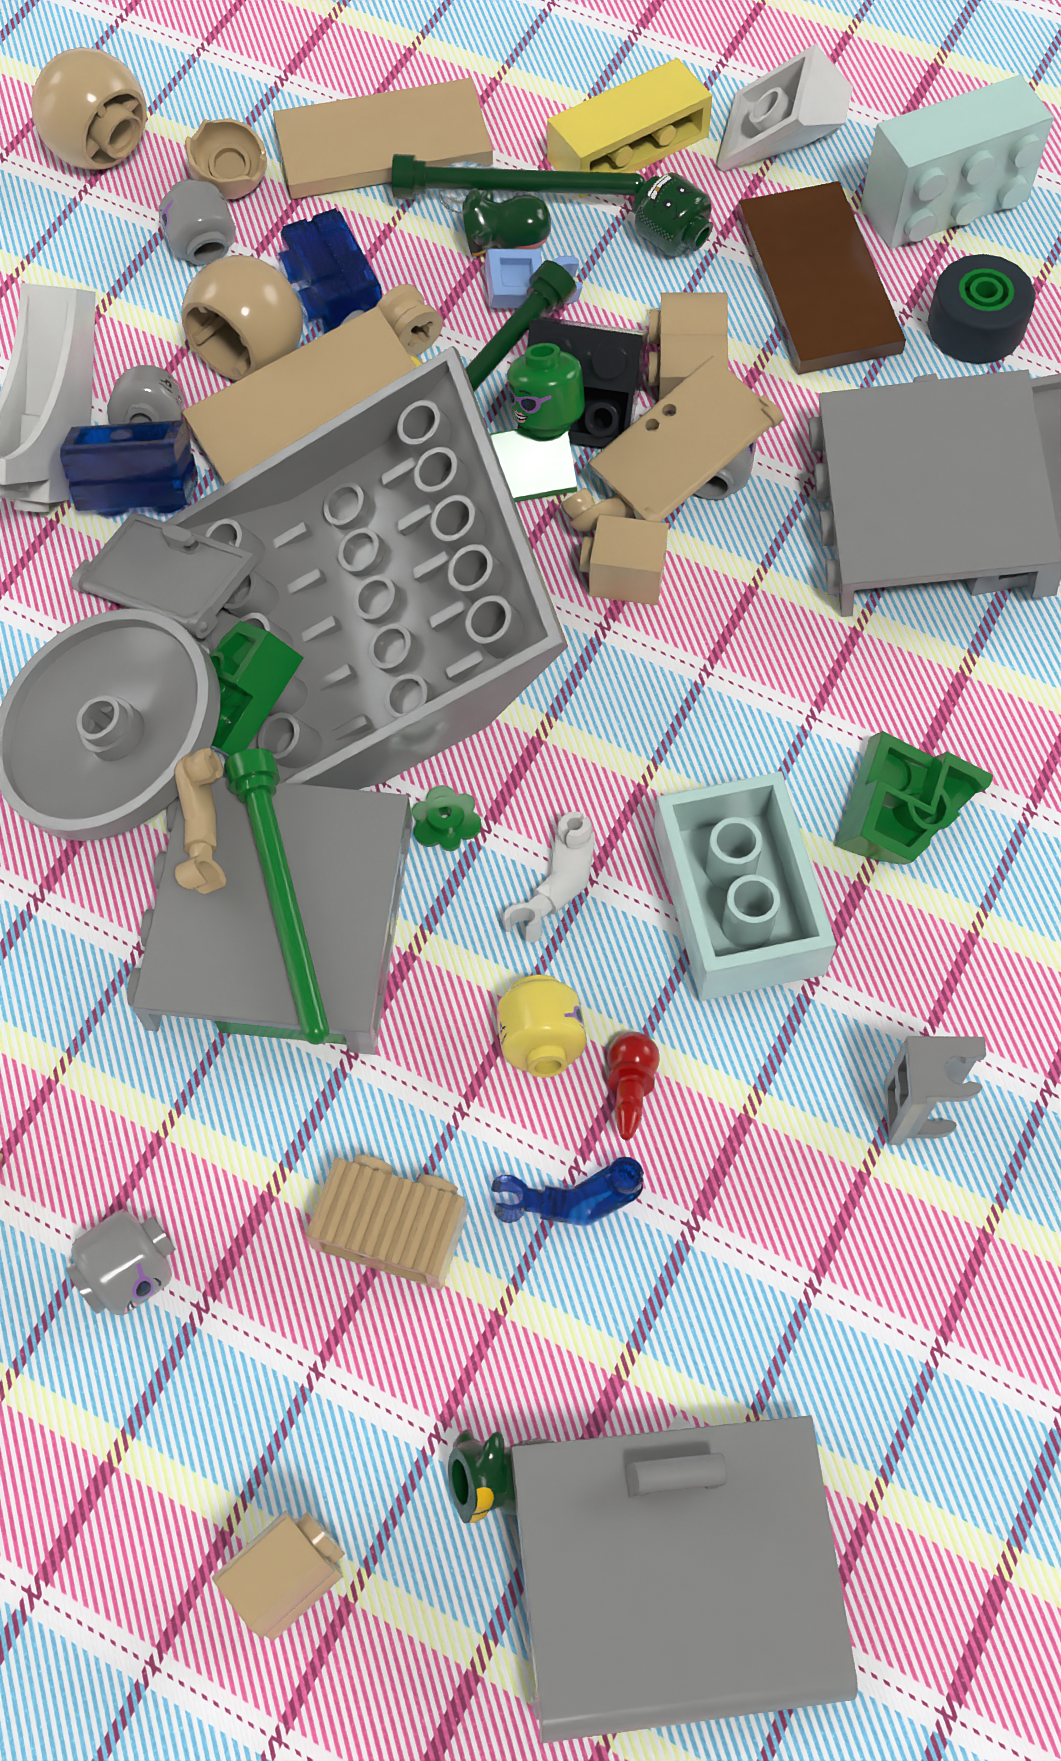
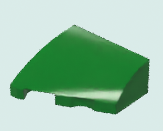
M239 621L221 639L215 650L209 654L216 669L220 687L219 720L211 748L228 757L247 749L304 659L303 656L271 632Z
M881 731L869 738L835 846L878 861L902 865L912 863L930 846L931 838L939 830L949 827L961 815L958 811L976 793L986 790L991 785L993 775L948 751L933 757Z

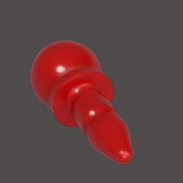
M633 1031L618 1036L610 1045L607 1055L608 1066L611 1070L609 1072L608 1085L617 1094L615 1121L620 1137L625 1141L633 1138L641 1123L643 1097L654 1089V1074L660 1062L659 1049L656 1043L646 1034Z

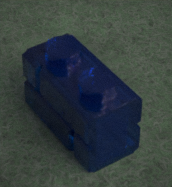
M334 208L314 215L309 222L305 218L283 226L280 235L284 251L276 254L280 271L290 284L297 283L300 289L296 291V295L301 304L303 317L307 323L317 321L324 335L339 327L352 312L357 310L367 312L377 306L382 298L381 285L340 211Z
M183 420L71 427L60 448V459L66 479H69V490L75 510L78 511L96 510L101 516L112 517L123 514L129 508L151 507L156 513H172L180 510L184 505L190 504L198 484L195 459L190 450L191 443L186 422Z

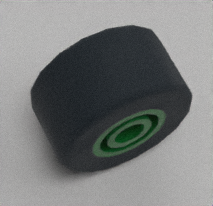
M988 254L964 256L949 264L938 277L930 306L927 326L932 340L944 353L963 362L975 364L997 362L1012 354L1024 338L1034 308L1036 292L1030 277L1017 264L1003 257Z

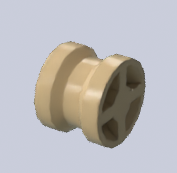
M401 284L392 288L383 295L377 304L408 353L418 355L425 352L434 344L441 333L443 319L434 307L425 305L423 295L411 284Z

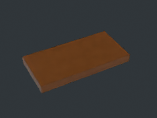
M840 181L738 201L737 216L798 374L903 353L906 338Z

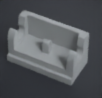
M906 1037L884 1080L889 1145H902L906 1138H943L955 1130L957 1124L954 1121L944 1119L934 1122L929 1120L928 1117L937 1102L967 1101L980 1093L982 1090L980 1083L972 1081L963 1082L976 1061L984 1060L987 1055L985 1037Z

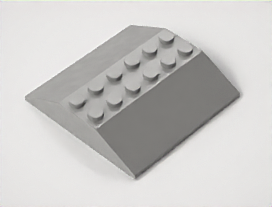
M454 346L444 350L165 521V523L190 530L191 532L258 555L257 564L216 614L219 622L214 629L203 639L195 637L208 655L215 650L221 639L239 621L271 632L304 657L247 749L262 748L273 752L280 776L279 782L354 790L384 783L487 728L568 647L461 356Z

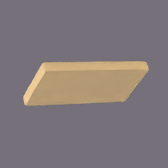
M472 77L273 111L291 199L392 182V160L394 154H414L417 160H424L427 166L475 168L493 164V149Z
M376 306L182 410L185 421L225 485L417 367L380 308Z

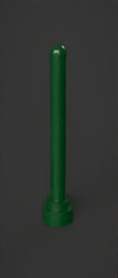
M394 154L392 160V194L394 199L415 200L416 194H426L427 189L473 190L474 188L478 191L489 189L491 191L636 196L646 182L645 178L638 173L427 166L424 160H417L414 154Z
M545 260L529 278L530 286L526 291L528 297L465 368L474 392L529 330L530 319L539 317L544 312L551 313L554 309H562L577 292L574 279L561 265L551 260Z

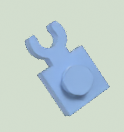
M488 248L484 263L490 308H518L528 297L526 291L530 286L529 278L542 264L540 249ZM560 256L553 260L561 265L572 277H575L579 266L578 258ZM575 281L577 292L567 303H574L579 300L583 288L582 282Z

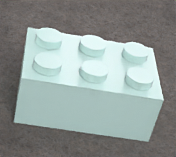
M1019 74L879 122L876 126L861 208L890 250L910 242L924 240L930 235L958 225L969 224L975 219L994 212L1014 208L1022 202L1029 200L1054 116L1024 77Z
M782 771L657 796L653 832L700 1001L826 975L836 948V942Z

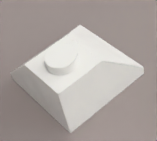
M816 43L736 92L717 166L723 172L804 147L822 136L828 137L833 135L845 124L853 86Z

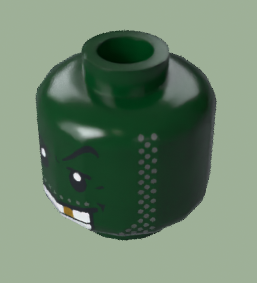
M671 172L661 177L656 175L651 177L641 187L633 202L632 211L635 214L634 223L636 231L641 237L668 256L676 257L689 249L693 251L698 250L707 241L712 232L713 223L709 221L712 211L710 197L677 173Z

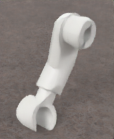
M575 811L566 813L558 821L551 876L534 890V897L529 902L517 903L505 910L504 926L506 932L511 931L512 927L519 921H529L530 923L525 927V940L531 943L537 942L543 933L542 919L547 914H556L586 888L589 881L595 845V833L592 830V822L588 816L584 818L583 813Z

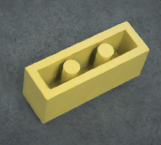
M677 57L548 118L547 160L556 171L634 173L708 137L713 95ZM577 194V195H578V196L580 197V199H581V198H583V197H585V196H587V195H589V194Z

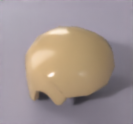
M232 118L213 121L205 119L192 137H186L185 148L190 175L196 181L209 182L217 186L225 199H238L247 195L257 187L263 178L267 168L266 150L263 141L250 125Z

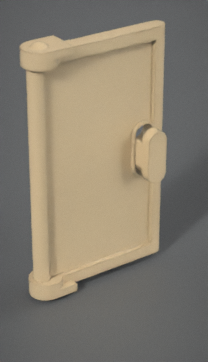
M711 356L592 458L588 465L634 510L636 519L661 522L770 427L775 428L784 420V416L781 410L764 394L759 397L715 356ZM668 410H674V411H676L675 414H668V415L666 416V411H668Z

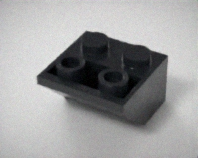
M543 316L530 319L527 348L539 343L555 344L560 348V351L570 353L578 359L582 369L585 407L581 417L567 431L570 443L605 448L633 424L641 388L649 331ZM518 424L517 429L524 427Z

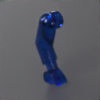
M619 1157L611 1162L610 1165L573 1188L544 1185L543 1190L528 1188L516 1176L500 1175L494 1179L491 1191L496 1193L511 1192L519 1198L520 1202L513 1205L496 1203L494 1214L500 1221L505 1223L516 1222L524 1216L525 1212L540 1214L539 1218L542 1220L589 1226L637 1199L643 1190L644 1171L637 1160L631 1157Z

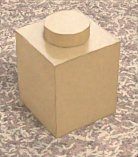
M599 514L595 537L584 536L580 556V572L589 573V596L658 606L666 560L669 523Z

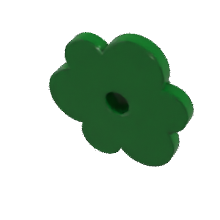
M445 785L432 788L427 794L426 801H420L412 808V816L417 822L414 827L416 841L425 847H433L440 844L441 848L446 851H455L460 847L462 840L475 838L480 833L482 824L479 815L474 812V798L466 793L456 796L455 791Z

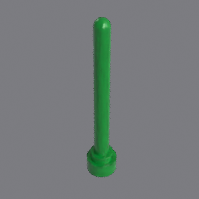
M262 748L243 750L230 756L224 763L229 789L233 794L238 795L240 802L247 804L302 1034L308 1043L318 1045L327 1040L329 1025L272 797L276 794L275 786L280 781L275 756L270 750Z

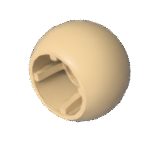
M78 47L61 52L52 58L41 70L32 91V119L41 140L58 158L77 168L100 170L115 166L135 149L143 134L147 119L146 99L143 90L132 71L121 60L103 50Z
M231 255L214 260L203 267L189 283L181 306L182 326L193 349L212 369L233 380H240L296 350L303 332L301 304L290 282L270 264L253 256Z

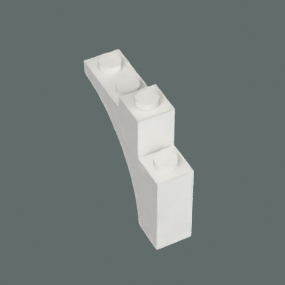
M20 283V301L15 339L6 377L0 391V498L14 499V509L49 512V503L69 500L72 431L91 430L96 292Z

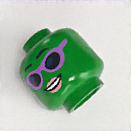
M535 344L525 350V354L514 360L507 370L512 417L522 427L527 428L531 434L540 437L563 434L581 417L585 407L582 369L579 360L570 353L560 351V348L555 344Z

